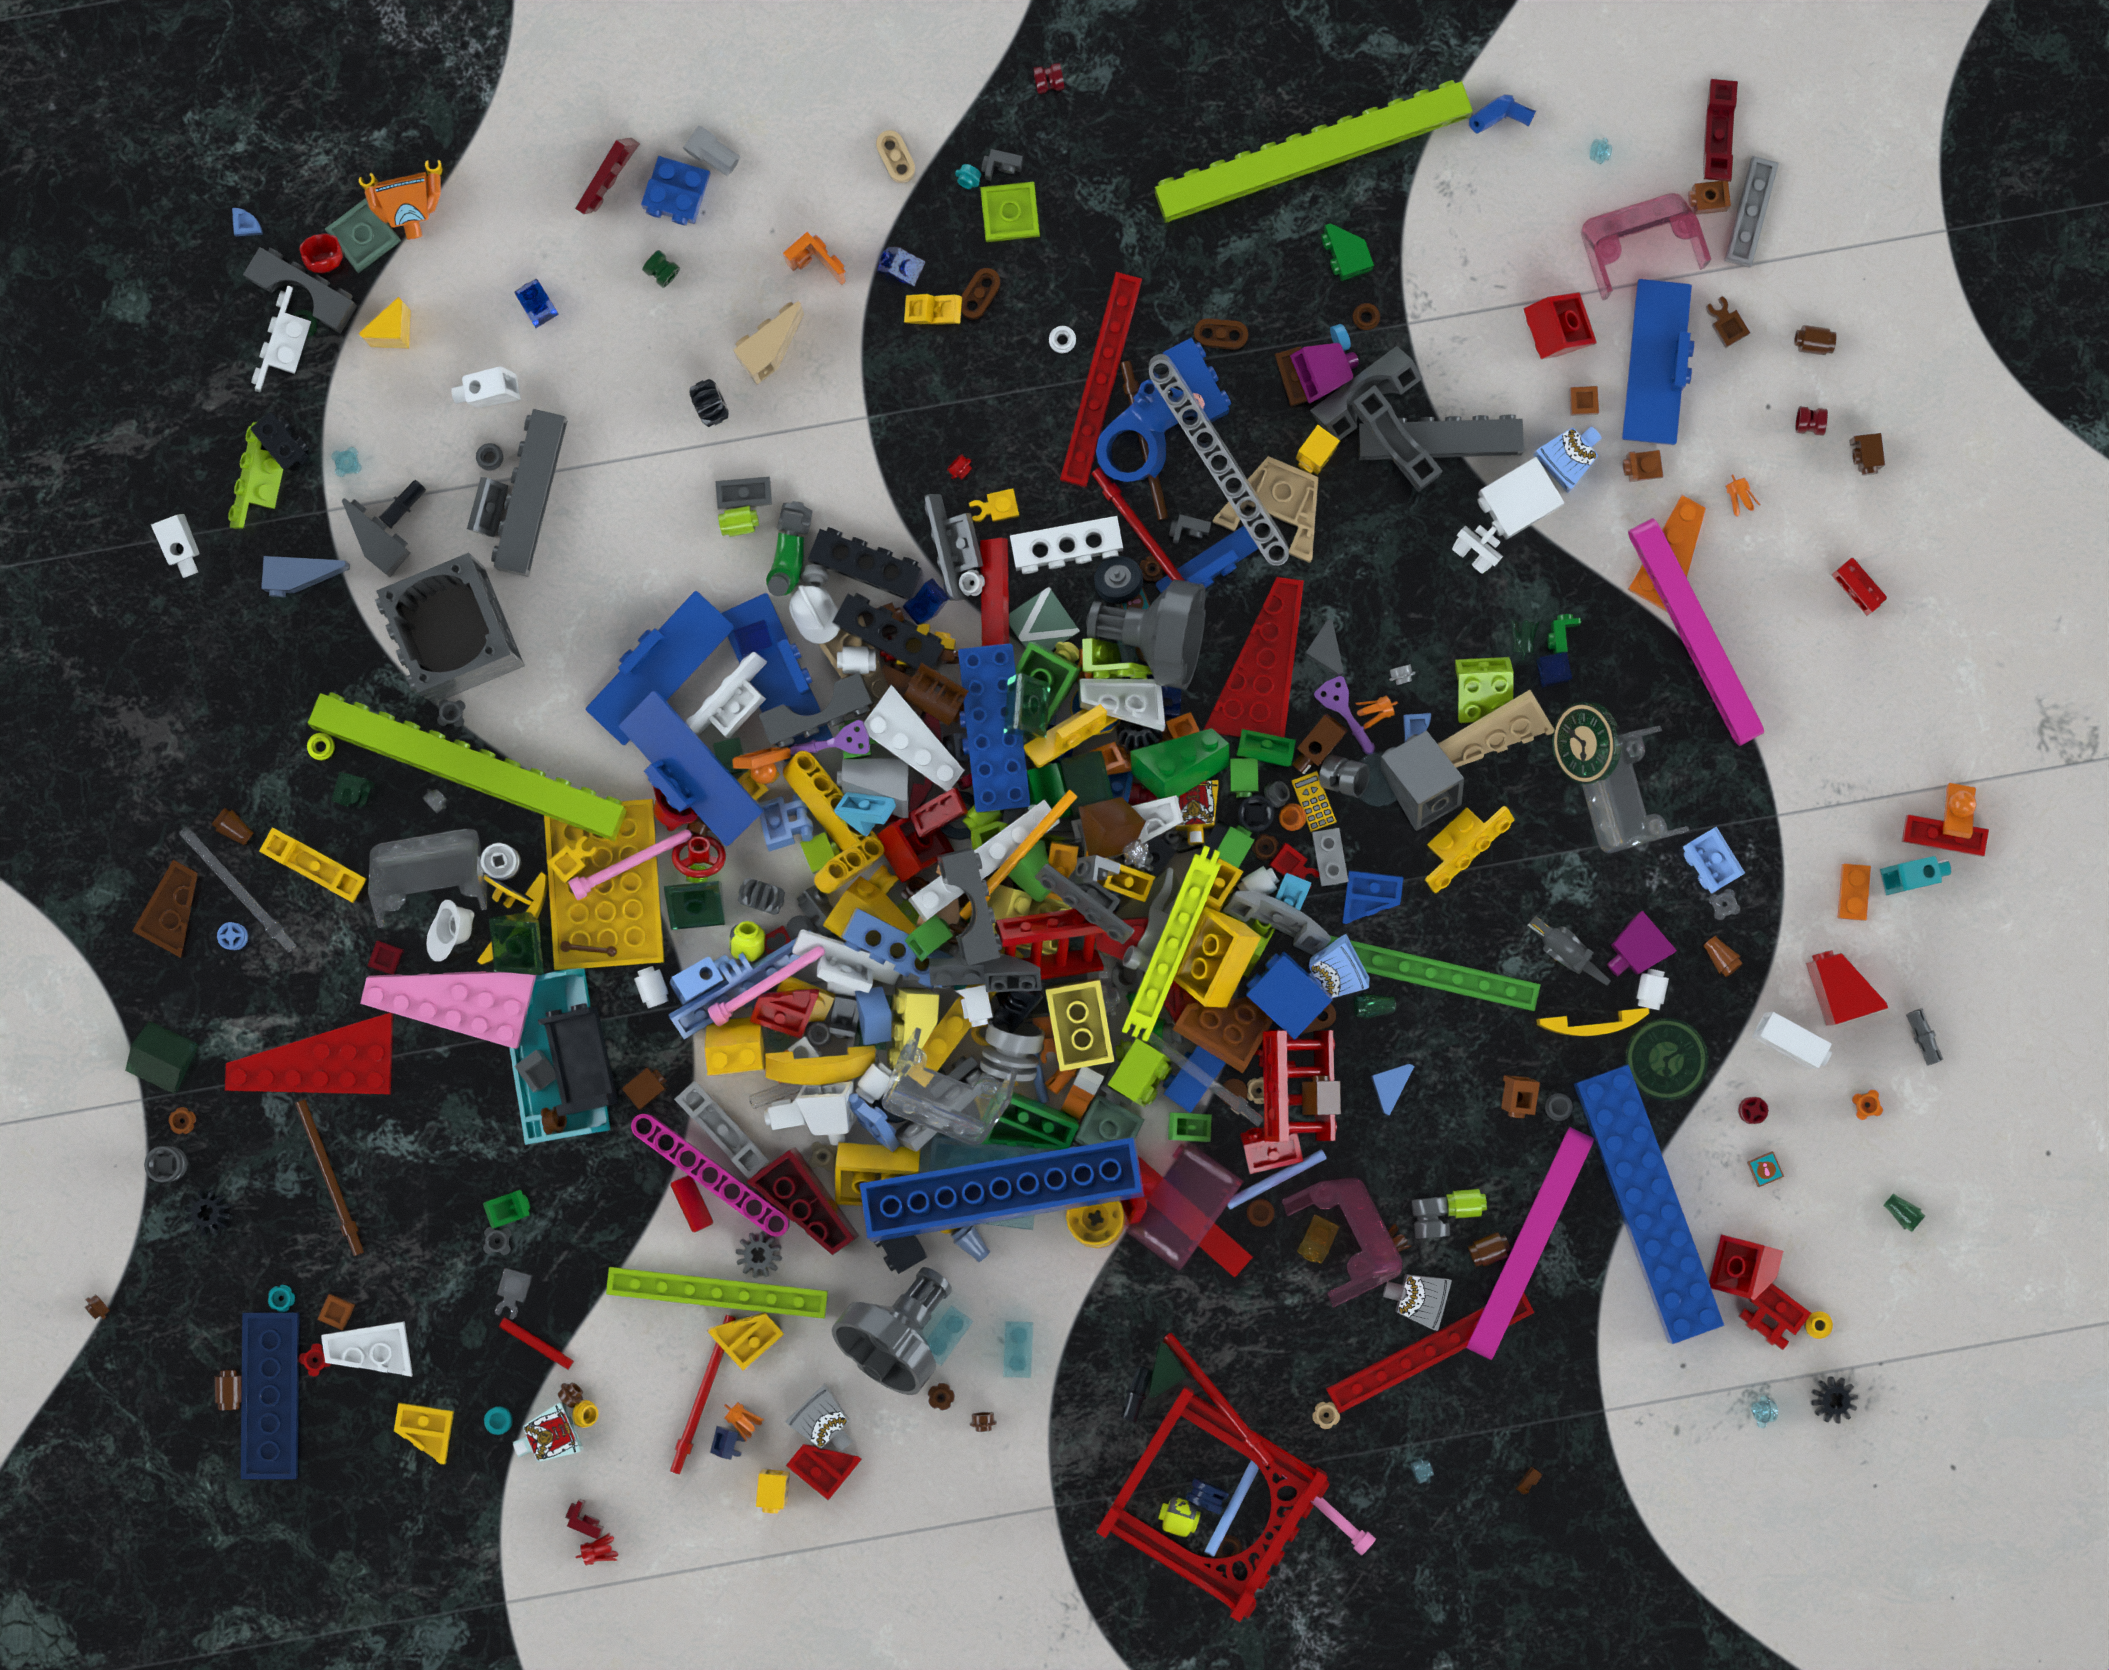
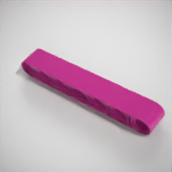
M640 1114L633 1119L631 1129L636 1137L771 1236H781L788 1231L790 1220L783 1211L650 1114ZM643 1118L649 1119L652 1124L651 1131L647 1134L641 1133L638 1129V1123ZM668 1134L674 1140V1145L670 1150H664L660 1146V1139L663 1135ZM686 1151H691L696 1156L695 1164L690 1167L682 1162V1155ZM708 1167H713L718 1172V1178L713 1183L707 1182L704 1178V1171ZM731 1183L738 1185L740 1188V1194L736 1199H731L726 1195V1188ZM751 1200H758L762 1204V1211L759 1215H752L748 1211V1204ZM774 1216H779L784 1220V1228L780 1232L773 1231L770 1227V1220Z

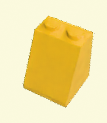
M750 1017L729 1019L728 1022L720 1027L714 1022L707 1025L704 1047L707 1076L765 1070L766 1052L763 1026L749 1022Z

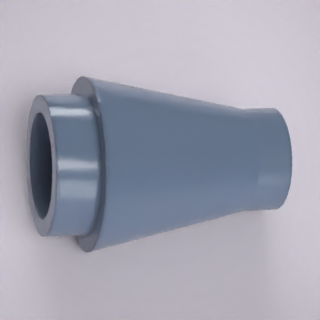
M974 1225L960 1227L952 1232L953 1243L975 1258L977 1262L982 1261L990 1253Z

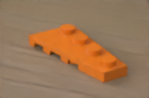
M1682 495L1662 531L1687 578L1706 508ZM1642 564L1628 590L1667 612Z

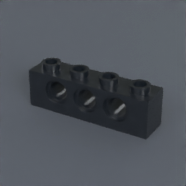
M830 527L826 531L819 529L808 557L810 563L822 565L828 570L911 601L922 573V569L918 567L919 562L908 557H903L902 560L892 557L893 552L882 547H878L877 550L867 547L868 542L853 537L852 541L842 537V532ZM839 546H844L848 549V555L844 559H837L833 556L834 550ZM864 556H870L874 559V563L869 569H862L859 566V560ZM888 566H896L899 569V574L896 578L888 579L884 576V571Z
M856 593L855 596L847 594L832 621L834 626L915 670H918L921 663L934 670L945 650L944 645L940 644L942 642L940 637L930 632L924 635L916 631L918 629L916 624L906 619L900 622L892 618L894 613L882 606L876 609L868 605L870 600L861 594ZM864 613H869L874 617L873 623L868 627H863L858 623L859 617ZM888 626H893L898 630L897 636L892 640H887L882 636L883 630ZM912 639H917L922 643V647L917 653H911L906 649L907 643Z

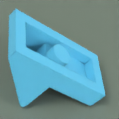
M846 792L834 811L836 815L859 833L868 836L876 823L885 824L895 809L896 804L894 798Z
M1286 873L1275 898L1300 911L1311 882Z

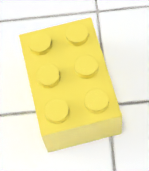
M1100 978L1045 987L1060 1071L1114 1062Z

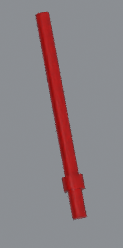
M1100 467L1093 471L1092 475L1102 487L1104 496L1108 501L1114 503L1172 581L1175 579L1185 581L1121 496L1122 491L1116 483L1112 484Z
M726 1314L723 1324L735 1321L736 1318ZM717 1342L682 1438L678 1439L675 1447L677 1452L670 1472L680 1475L687 1454H691L694 1445L692 1440L724 1354V1350Z
M1172 1333L1166 1335L1163 1339L1241 1435L1244 1439L1243 1443L1250 1452L1254 1451L1266 1467L1271 1465L1275 1460L1262 1445L1263 1440L1256 1432L1252 1433Z

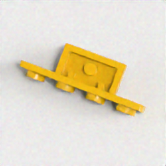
M1101 704L1091 710L1082 709L1025 744L1024 751L1034 764L1040 768L1071 748L1078 746L1092 735L1099 733L1102 729L1117 721L1118 718L1108 716L1107 711Z
M1506 806L1501 807L1485 823L1466 808L1427 844L1443 861L1425 878V881L1434 893L1447 887L1455 875L1461 870L1466 869L1471 861L1480 852L1485 851L1498 835L1509 829L1514 821V817Z

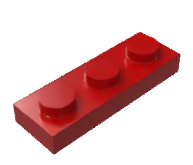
M1906 815L1902 842L1975 856H1985L1989 829L1973 826L1971 838H1962L1943 834L1944 821Z

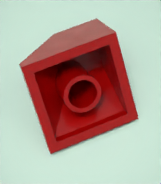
M1721 1234L1709 1279L1711 1289L1755 1300L1777 1278L1784 1251Z

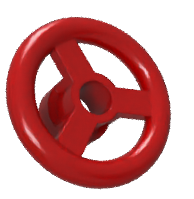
M695 834L689 840L675 846L671 857L673 865L680 873L692 878H706L722 869L726 861V851L717 839L708 835L704 838L700 834ZM688 845V857L680 860L681 850ZM710 845L716 849L718 858L710 855ZM695 863L712 865V867L704 870L688 868Z

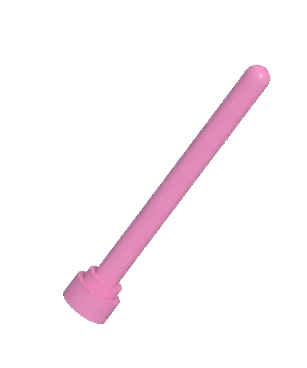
M687 829L588 878L584 876L579 878L577 876L569 880L568 883L576 899L580 900L588 896L587 893L591 891L590 888L689 840L692 834Z
M821 946L815 947L729 1002H717L708 1008L710 1017L718 1027L729 1021L733 1011L822 957L825 953L824 948Z
M1316 1496L1314 1501H1310L1352 1539L1351 1543L1355 1545L1353 1548L1361 1556L1375 1542L1376 1538L1369 1532L1365 1533L1363 1530H1357L1325 1499H1320Z

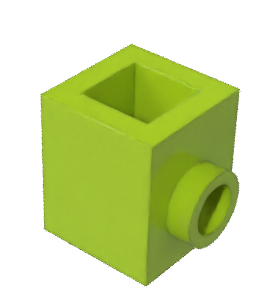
M826 832L814 836L811 841L800 842L813 874L818 873L830 859L840 854L836 842L830 843Z

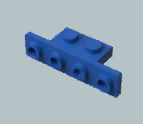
M1242 526L1177 570L1185 581L1203 584L1206 589L1214 583L1213 578L1219 574L1223 576L1229 574L1237 568L1236 563L1259 548L1246 527ZM1168 575L1156 583L1159 592L1162 593L1171 584L1172 580Z

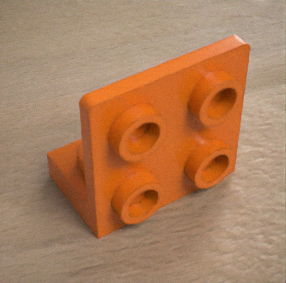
M806 232L783 252L785 262L792 271L797 268L801 270L806 267L812 260L810 256L814 254L841 285L846 282L844 265L835 255L830 257L827 254L826 245L817 235L812 237Z

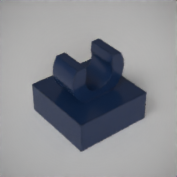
M717 1426L710 1453L720 1458L731 1460L732 1455L739 1457L742 1452L734 1450L736 1441L745 1442V1440L737 1432L726 1427Z

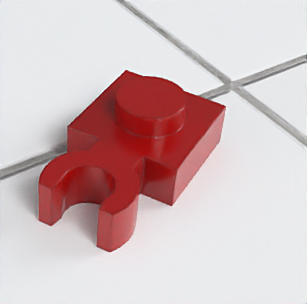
M1287 843L1283 844L1268 864L1282 876L1289 873L1305 880L1306 875L1310 873L1314 877H1319V872L1316 869L1303 866L1308 859Z

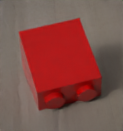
M1833 950L1812 955L1813 961L1806 963L1826 1026L1843 1023L1888 1008L1887 1002L1842 953L1834 954Z

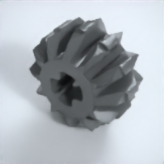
M747 878L744 879L743 884L740 886L738 901L741 905L775 915L779 914L783 906L785 892L777 886Z
M763 1231L759 1234V1241H757L753 1232L749 1233L751 1244L745 1239L740 1240V1243L746 1247V1250L736 1249V1254L744 1255V1258L737 1260V1265L745 1262L748 1264L743 1269L744 1274H747L751 1268H754L753 1278H758L759 1269L762 1270L764 1277H768L769 1271L767 1266L776 1271L778 1266L772 1260L781 1261L783 1258L780 1255H774V1251L782 1248L781 1245L771 1247L775 1237L771 1236L765 1242L766 1235ZM761 1247L765 1250L763 1256L766 1259L763 1262L761 1259L756 1262L753 1259L755 1257L753 1250L755 1248L760 1250Z

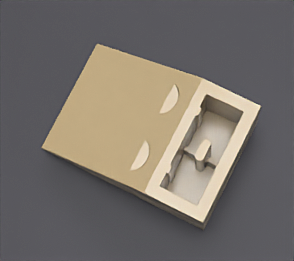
M799 301L794 304L792 302L787 303L779 310L780 315L773 320L770 318L766 319L757 327L759 331L751 337L745 335L736 342L735 345L737 347L733 349L736 358L757 385L779 369L804 316V311Z

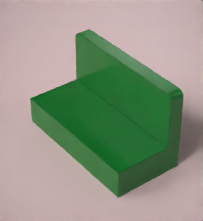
M1242 729L1237 756L1258 759V761L1289 767L1292 763L1296 740Z
M1060 763L1027 770L1030 798L1028 810H1031L1043 800L1052 809L1067 793ZM1071 805L1058 819L1073 815Z

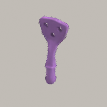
M1338 676L1326 681L1314 692L1315 698L1325 707L1339 712L1347 720L1352 730V735L1355 736L1363 748L1362 751L1368 755L1373 754L1375 751L1374 743L1363 730L1364 727H1361L1354 719L1348 707L1349 691L1344 677ZM1336 682L1341 684L1339 688L1335 686ZM1322 691L1326 692L1325 697L1321 696ZM1335 695L1339 696L1338 701H1335L1333 699Z
M858 719L843 727L836 737L829 740H812L811 742L792 745L790 747L791 755L795 756L799 751L818 753V750L828 747H837L853 754H866L870 750L869 734L864 722ZM856 726L860 728L859 732L856 731ZM848 737L852 738L851 742L848 741ZM860 743H862V744L864 745L863 748H860V747H859V744H860Z

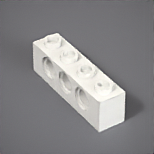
M1117 516L1010 536L1016 571L1022 570V574L1037 572L1038 567L1049 565V569L1061 568L1065 566V562L1075 560L1076 564L1088 563L1092 561L1091 557L1102 555L1103 559H1109L1119 556L1118 552L1123 551ZM1090 535H1097L1101 538L1102 543L1096 548H1091L1087 545L1086 539ZM1063 540H1071L1075 544V548L1072 552L1065 553L1060 550V543ZM1041 544L1047 547L1048 553L1045 557L1038 558L1033 554L1032 551L1036 545Z

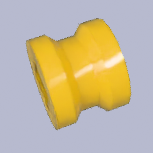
M883 864L868 881L887 895L900 879L897 875H891L888 872V868Z

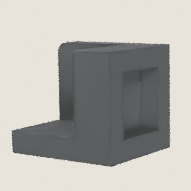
M535 1050L514 1066L534 1093L541 1091L556 1079L554 1067L541 1050Z

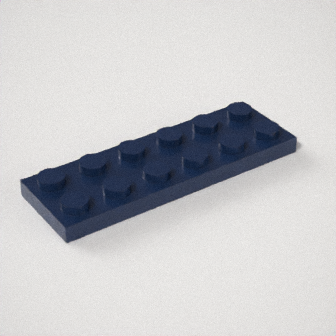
M299 1312L242 1313L241 1479H297Z

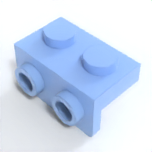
M1717 827L1683 846L1686 861L1689 865L1696 868L1701 885L1706 890L1709 889L1711 893L1745 874Z

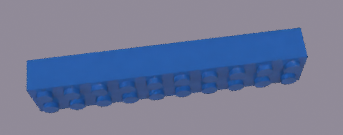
M1624 1065L1574 1083L1573 1085L1591 1134L1595 1138V1145L1668 1343L1675 1344L1725 1326L1629 1065Z
M1133 1137L860 1183L867 1238L871 1242L1144 1197L1137 1147Z

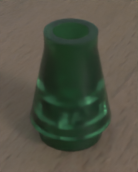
M1361 993V995L1354 997L1355 1016L1362 1017L1363 1020L1395 1012L1394 996Z
M1894 1193L1883 1205L1904 1230L1907 1228L1910 1232H1913L1926 1216L1921 1212V1208L1898 1197Z

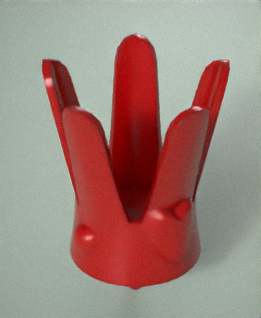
M610 1533L592 1543L586 1542L581 1544V1555H577L576 1558L582 1557L586 1566L593 1565L594 1562L617 1561L613 1557H617L619 1555L618 1552L611 1551L612 1546L607 1545L613 1542L614 1537H609Z

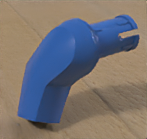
M1505 94L1494 99L1470 118L1469 126L1478 134L1492 127L1503 118L1509 117L1529 127L1536 110L1515 102L1512 95Z

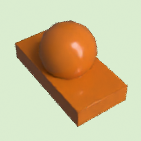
M768 747L734 757L732 759L733 768L750 769L752 779L756 783L769 784L776 777L777 768L775 762L791 758V752L788 747Z
M1954 783L1947 785L1943 834L1971 838L1974 812L1977 806L1975 787Z

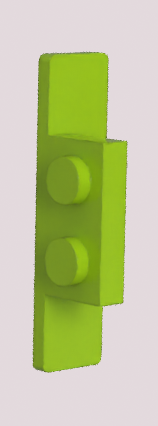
M252 426L248 428L246 433L248 444L246 452L243 453L240 460L241 476L236 481L234 493L236 494L235 504L231 506L228 519L231 521L230 528L243 529L249 503L275 509L283 469L271 454L261 449L262 443L251 431Z

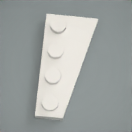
M891 685L864 722L869 737L946 792L951 790L965 770Z
M1177 795L1131 806L1146 821L1135 847L1183 822ZM1081 819L1073 820L1071 823L1075 838H1083L1084 856L1086 857L1087 846ZM1122 854L1115 855V856H1111V857H1107V858L1115 859V858L1121 856Z

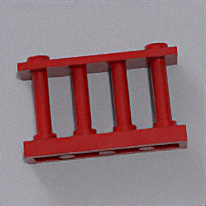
M1076 909L999 919L995 922V930L1000 937L1002 947H1005V955L1015 957L1016 945L1032 943L1030 957L1021 959L1040 967L1041 980L1104 971V965L1098 950L1094 949L1096 933H1103L1105 931L1096 924L1090 923ZM1085 935L1083 950L1068 952L1069 938ZM1058 939L1057 953L1042 955L1043 941Z
M1333 1030L1314 1031V1039L1295 1040L1287 1039V1031H1263L1265 1142H1289V1133H1316V1141H1335L1337 1130L1335 1114L1315 1115V1122L1288 1121V1106L1302 1105V1094H1288V1078L1329 1076V1081H1334L1335 1041ZM1287 1050H1314V1067H1288Z

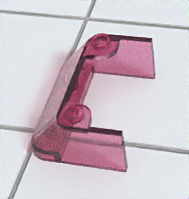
M1669 193L1590 218L1584 223L1581 229V237L1602 300L1608 299L1613 291L1605 265L1614 263L1620 257L1622 248L1619 239L1670 223L1676 237L1683 240L1690 239L1700 270L1706 268L1712 259L1699 220L1681 195Z
M1344 1178L1321 1181L1282 1200L1287 1216L1312 1204L1321 1209H1330L1339 1204L1362 1249V1252L1351 1257L1347 1264V1270L1352 1281L1327 1292L1332 1307L1375 1288L1401 1273L1403 1268L1401 1256L1361 1180L1357 1178Z

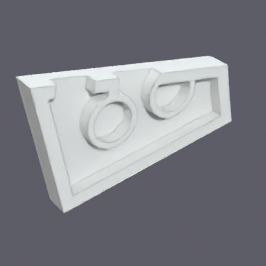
M1079 679L1080 708L1091 710L1101 704L1107 711L1108 716L1164 731L1165 719L1161 686L1156 685L1154 679Z
M405 1321L321 1335L325 1363L413 1376Z

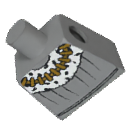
M1405 1274L1402 1285L1387 1281L1383 1297L1398 1301L1395 1312L1438 1331L1452 1280Z
M823 1384L785 1421L790 1427L820 1449L828 1441H831L842 1452L853 1441L842 1430L850 1419L826 1384Z

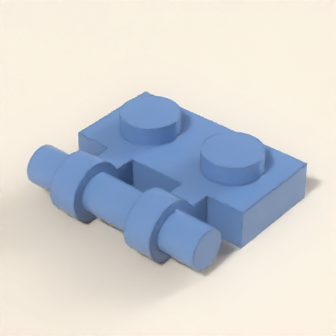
M797 793L792 796L793 802L785 804L783 796L758 803L763 809V813L759 817L769 852L795 844L793 835L801 834L802 840L806 842L813 839V823L807 815L809 809ZM789 816H797L796 821L790 822Z
M851 1094L848 1098L850 1109L857 1116L860 1125L870 1132L876 1141L894 1152L900 1143L895 1137L896 1130L885 1121L888 1118L886 1114L878 1107L873 1109L868 1106L865 1100L859 1097L858 1094Z

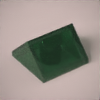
M1016 674L1008 679L1004 734L1047 737L1050 683L1025 674Z
M1094 751L1060 760L1067 791L1070 789L1078 796L1071 804L1075 820L1081 819L1079 807L1113 799L1102 751Z
M720 881L664 886L671 930L725 925L723 890Z
M531 912L490 918L494 972L543 975L539 921Z
M149 1021L131 1045L125 1071L176 1094L199 1044Z
M1160 1339L1148 1390V1396L1151 1398L1157 1397L1187 1377L1166 1342Z

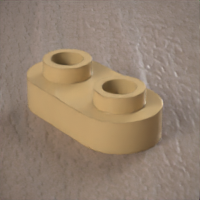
M892 130L882 132L876 140V147L890 177L898 183L910 181L915 175V164L899 133ZM893 142L895 144L894 149L887 150L885 148L886 143ZM905 166L907 171L904 174H899L897 168Z

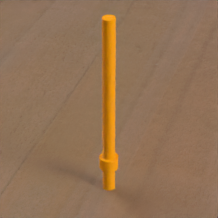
M1070 789L986 882L989 895L1078 797ZM986 896V901L988 902L991 897ZM970 901L959 912L960 916L966 921L972 915Z

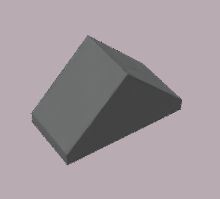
M1331 619L1326 621L1304 656L1335 676H1341L1344 672L1333 620Z

